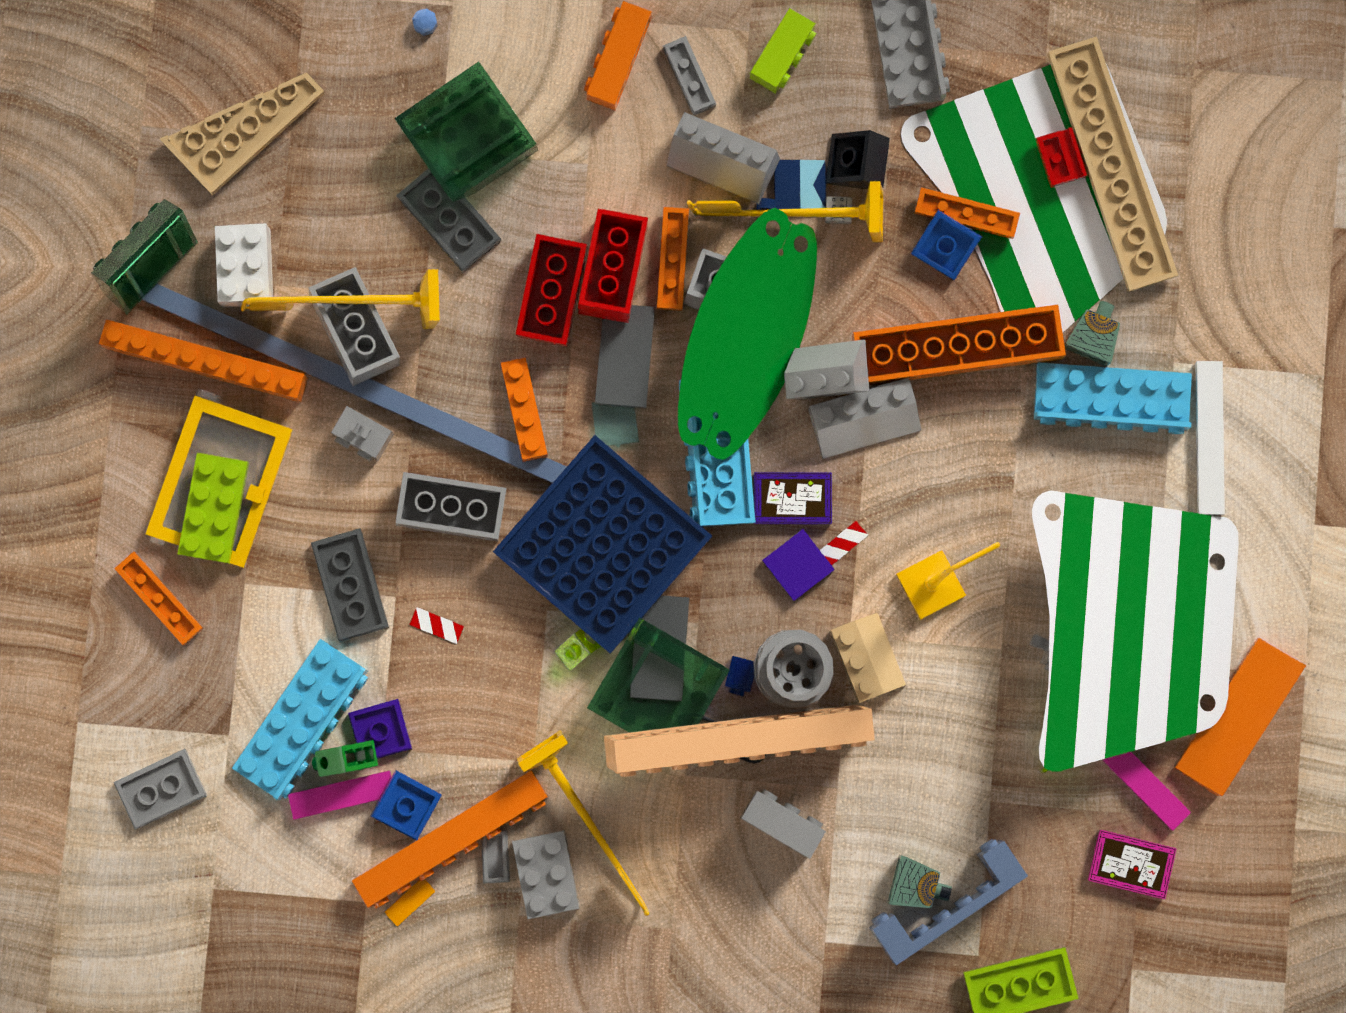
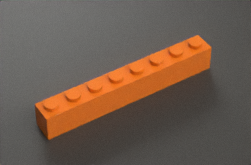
M107 319L99 344L108 350L300 403L308 381V377L300 372Z
M533 770L353 879L352 882L366 906L371 907L374 905L377 909L390 901L387 897L397 891L398 895L410 889L412 887L410 882L419 877L423 881L434 874V867L439 864L446 867L457 860L455 854L462 850L467 854L478 847L477 841L484 836L489 840L501 833L502 831L499 827L507 822L512 826L524 818L522 813L531 808L532 812H535L546 805L544 800L548 798V795Z

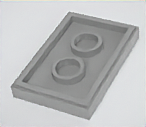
M186 749L113 782L135 830L207 796Z

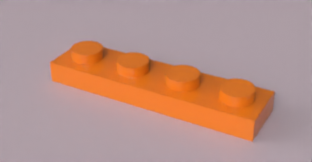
M922 187L914 212L917 215L933 218L937 210H940L968 228L1013 239L1020 216L1019 212Z
M663 207L657 309L683 310L689 208Z
M526 357L501 362L522 462L548 457Z
M133 551L114 568L182 645L185 646L204 629L136 552Z

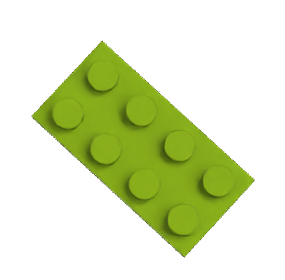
M197 453L178 555L230 564L249 467L248 461Z
M1065 947L963 972L973 1013H1025L1078 999Z

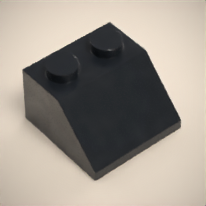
M871 130L832 134L825 183L868 189L870 181H880L882 188H884L890 138Z

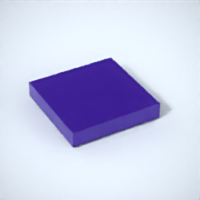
M804 529L762 560L793 602L835 570Z
M399 699L348 713L356 743L374 740L377 759L412 749Z

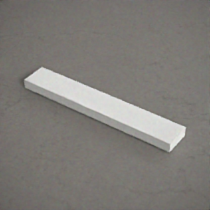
M1196 361L1197 513L1224 515L1223 361Z

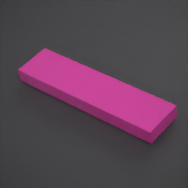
M1132 752L1102 759L1171 831L1191 813Z
M391 771L288 794L293 820L379 800L392 777Z

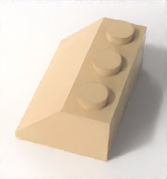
M878 613L829 631L858 704L906 685Z

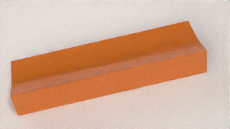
M1257 638L1229 681L1228 700L1221 718L1211 728L1194 735L1174 768L1216 796H1223L1306 665L1283 653L1261 638Z

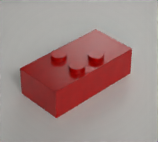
M598 208L578 302V314L629 323L648 229V217Z
M536 234L515 334L517 337L568 347L588 251L587 244Z

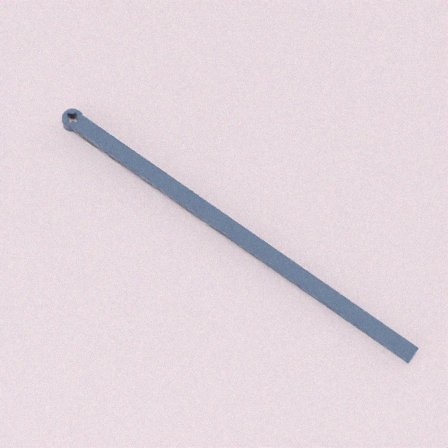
M132 272L129 273L122 291L546 481L553 483L567 467L546 457L522 462L519 445L372 379L352 386L342 366Z

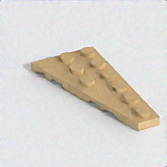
M304 73L280 84L275 89L255 95V98L233 105L205 118V120L195 125L184 127L175 134L164 136L160 140L213 196L324 95L325 92L308 73Z

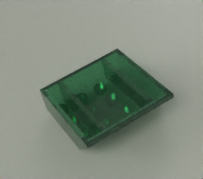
M479 61L394 118L452 202L477 193L538 151L537 143Z
M166 199L160 204H154L148 211V216L142 222L138 221L130 229V234L124 240L116 242L111 249L112 252L105 259H100L94 265L91 274L100 289L126 315L198 243L183 210Z
M639 617L587 709L628 733L699 724L730 669ZM634 643L645 648L632 671ZM650 652L684 671L682 701L630 697L631 685Z

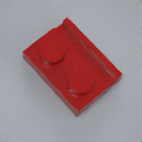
M1072 127L1036 138V144L1050 188L1087 176Z

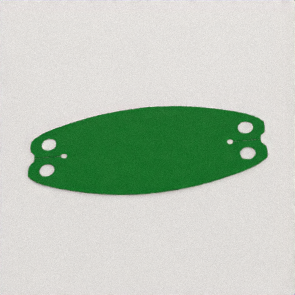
M777 208L764 212L747 229L722 263L699 308L685 354L678 401L679 434L681 440L692 446L704 445L707 447L710 455L720 460L733 455L745 443L773 405L785 383L784 373L795 348H800L810 313L817 265L815 232L813 228L804 223L793 224L788 220L787 214ZM772 220L776 221L780 226L779 234L775 237L769 236L766 232V225ZM798 236H803L808 241V247L804 252H798L794 247V240ZM779 249L783 250V255L781 256L778 255ZM714 412L718 413L717 419L713 418ZM697 416L702 422L700 431L696 433L691 432L687 426L689 418ZM721 431H727L731 438L729 445L726 447H720L716 441V437Z

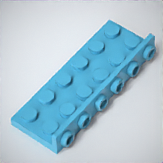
M1038 362L1034 420H1040V424L1055 425L1056 421L1066 422V426L1081 427V423L1091 424L1092 428L1105 429L1107 425H1116L1118 430L1125 431L1133 430V427H1143L1144 432H1158V429H1169L1168 433L1184 434V430L1187 431L1191 428L1189 417L1192 373Z
M717 412L713 413L714 419L718 418ZM697 416L689 418L687 423L688 429L693 433L700 431L702 427L700 418ZM727 431L719 432L716 437L717 444L720 447L728 446L731 440ZM748 439L733 455L723 460L710 455L707 447L704 445L692 446L684 442V445L688 446L685 467L687 471H690L687 491L688 496L692 497L693 506L690 507V517L701 527L755 523Z
M320 639L232 769L272 795L274 799L281 800L282 797L286 799L295 787L292 782L296 776L301 777L309 766L307 760L311 754L315 755V752L322 748L324 742L321 740L326 732L331 733L337 726L339 720L336 718L341 710L346 712L354 699L351 696L356 688L361 690L368 680V677L365 676L368 670Z

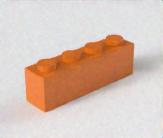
M625 1L622 2L620 8H615L611 20L615 23L612 30H607L602 42L605 45L602 54H597L593 65L596 71L593 78L588 77L584 87V91L587 92L588 101L616 111L651 22L652 11Z

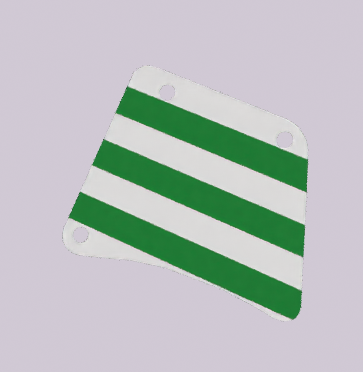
M1050 64L912 115L905 121L902 127L901 138L906 150L942 193L1020 213L1013 239L969 228L982 236L975 250L992 284L1000 312L1058 304L1063 333L1086 310H1089L1122 281L1123 276L1088 173L1085 178L1076 179L1075 181L1050 188L1036 144V138L1072 127ZM1108 68L1165 235L1167 218L1164 206ZM919 126H926L929 128L931 136L928 141L919 142L914 137V130Z
M1047 491L1039 495L1033 504L1032 519L1045 574L1050 616L1049 683L1039 744V759L1043 767L1052 772H1059L1195 734L1214 726L1225 711L1229 690L1239 546L1238 531L1233 522L1226 517L1058 491ZM1049 504H1056L1061 510L1060 518L1056 521L1049 520L1045 515V508ZM1215 553L1221 554L1225 559V566L1218 571L1214 570L1209 562L1210 557ZM1205 694H1209L1215 699V707L1209 712L1204 711L1200 706V698Z

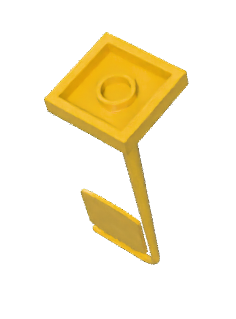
M870 181L865 205H859V207L779 209L787 214V217H859L860 220H866L872 242H883L884 192L880 181ZM690 200L687 201V205L692 213L699 216H761L764 212L770 210H741L740 204L736 201H697L694 204Z
M428 269L421 279L419 292H413L412 295L253 297L244 299L240 310L242 312L245 309L250 311H289L293 308L294 303L413 305V307H419L423 329H434L440 321L438 269Z
M996 542L953 566H950L945 554L941 550L897 573L896 576L919 619L921 620L965 597L966 594L954 571L999 548L1000 543Z
M559 730L518 757V764L523 772L540 765L550 771L641 906L644 915L648 916L649 911L643 899L557 765L558 760L555 756L568 744L564 734Z

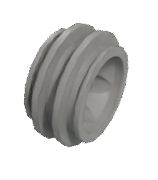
M782 630L769 636L758 648L753 662L754 679L760 692L771 702L784 707H806L818 701L829 689L833 677V659L827 645L816 635L804 630ZM796 645L802 647V652L799 655L794 653ZM782 650L784 653L783 657L777 659L776 655ZM809 659H812L813 661L812 669L807 667V661ZM788 663L789 665H794L793 673L786 671ZM773 668H775V673H776V675H777L776 678L774 677V674H773ZM803 678H808L810 681L806 688L801 683ZM786 682L791 684L789 692L783 689V685Z

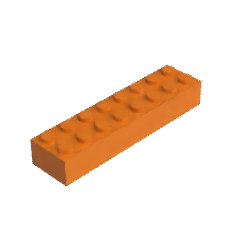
M1058 304L853 332L852 341L865 340L869 386L892 383L906 378L915 380L1062 360L1066 356Z

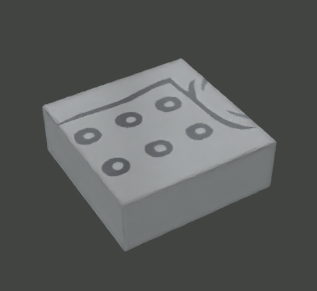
M826 197V208L852 207V197ZM826 217L825 223L851 224L852 217Z

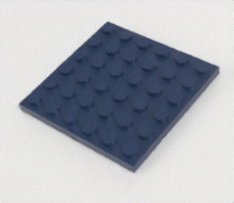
M594 435L494 549L493 553L611 654L712 538V535L600 438Z

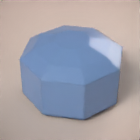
M428 9L417 11L412 18L415 31L423 36L433 34L438 26L435 13Z

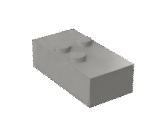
M356 267L308 287L309 296L369 295ZM312 303L352 386L399 366L400 356L374 304Z
M403 472L395 524L400 527L498 542L506 488Z

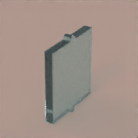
M592 402L595 435L606 445L620 447L621 444L639 442L635 408L595 405V402Z

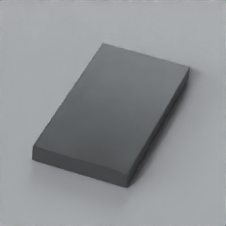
M436 163L396 195L462 273L502 241Z
M632 305L629 323L602 318L595 405L646 409L655 307Z
M361 528L311 542L338 641L342 642L389 628Z
M660 596L635 625L630 698L682 701L689 597Z

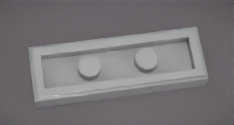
M684 36L663 45L665 55L692 115L695 116L716 107V102L687 37Z

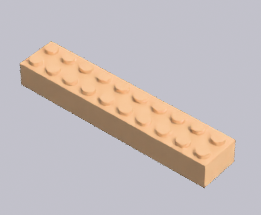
M858 704L604 736L607 768L613 770L616 774H620L621 777L634 776L638 770H646V773L662 772V767L682 770L687 769L688 764H698L699 767L712 766L716 760H724V763L740 762V757L760 760L765 759V754H775V757H784L791 755V751H800L803 754L814 753L818 747H826V750L841 749L842 744H851V747H862L867 745L866 741L875 740L872 709Z

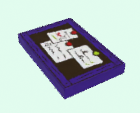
M754 472V524L832 525V472Z

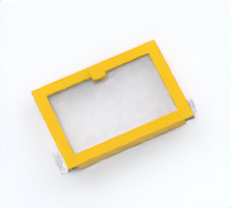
M197 389L150 519L146 535L151 536L149 541L164 546L167 541L179 546L197 453L248 461L249 467L230 561L231 564L244 568L293 429L221 405V396Z

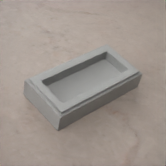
M501 830V833L489 840L486 836L481 838L483 884L510 882L507 830Z

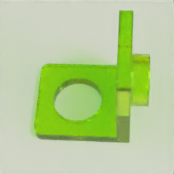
M580 629L555 650V653L568 670L571 671L601 646L596 641L595 644L589 643L585 638V632Z

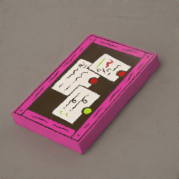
M1099 830L1088 881L1165 899L1177 848Z

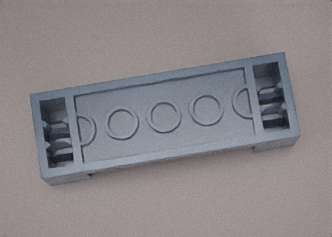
M990 839L979 847L981 852L977 854L994 881L986 880L976 887L977 893L971 897L966 894L954 902L955 908L950 911L946 909L940 911L932 917L934 922L928 926L921 924L911 931L912 937L908 936L896 916L892 913L887 915V913L883 912L871 920L873 925L869 928L892 963L897 966L1028 877L1005 841Z

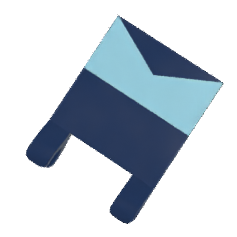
M779 160L774 171L775 199L762 198L759 204L756 203V209L826 208L825 160Z

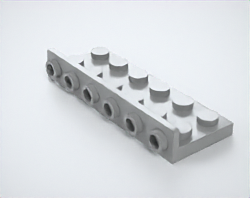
M871 0L889 109L944 101L946 92H950L948 77L943 76L942 68L946 66L945 56L943 52H939L938 43H941L940 28H935L934 19L937 18L936 4H931V0Z

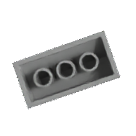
M684 112L673 135L667 166L759 204L779 163L780 157L776 149Z
M909 378L871 388L869 392L854 393L815 404L808 409L822 459L921 431L917 404Z

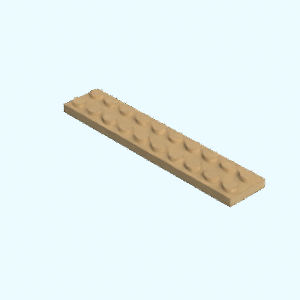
M1097 36L1048 51L1047 55L1127 291L1131 292L1177 277L1178 273Z

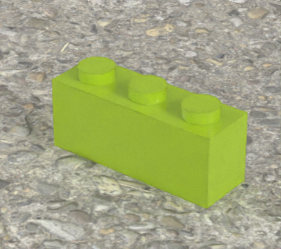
M789 8L751 70L750 79L775 94L779 88L784 89L791 77L788 75L792 66L797 68L804 56L801 53L804 46H810L817 33L814 32L816 23Z

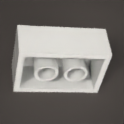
M264 223L215 226L218 303L222 307H241L243 300L246 298L273 297L271 230L268 225Z

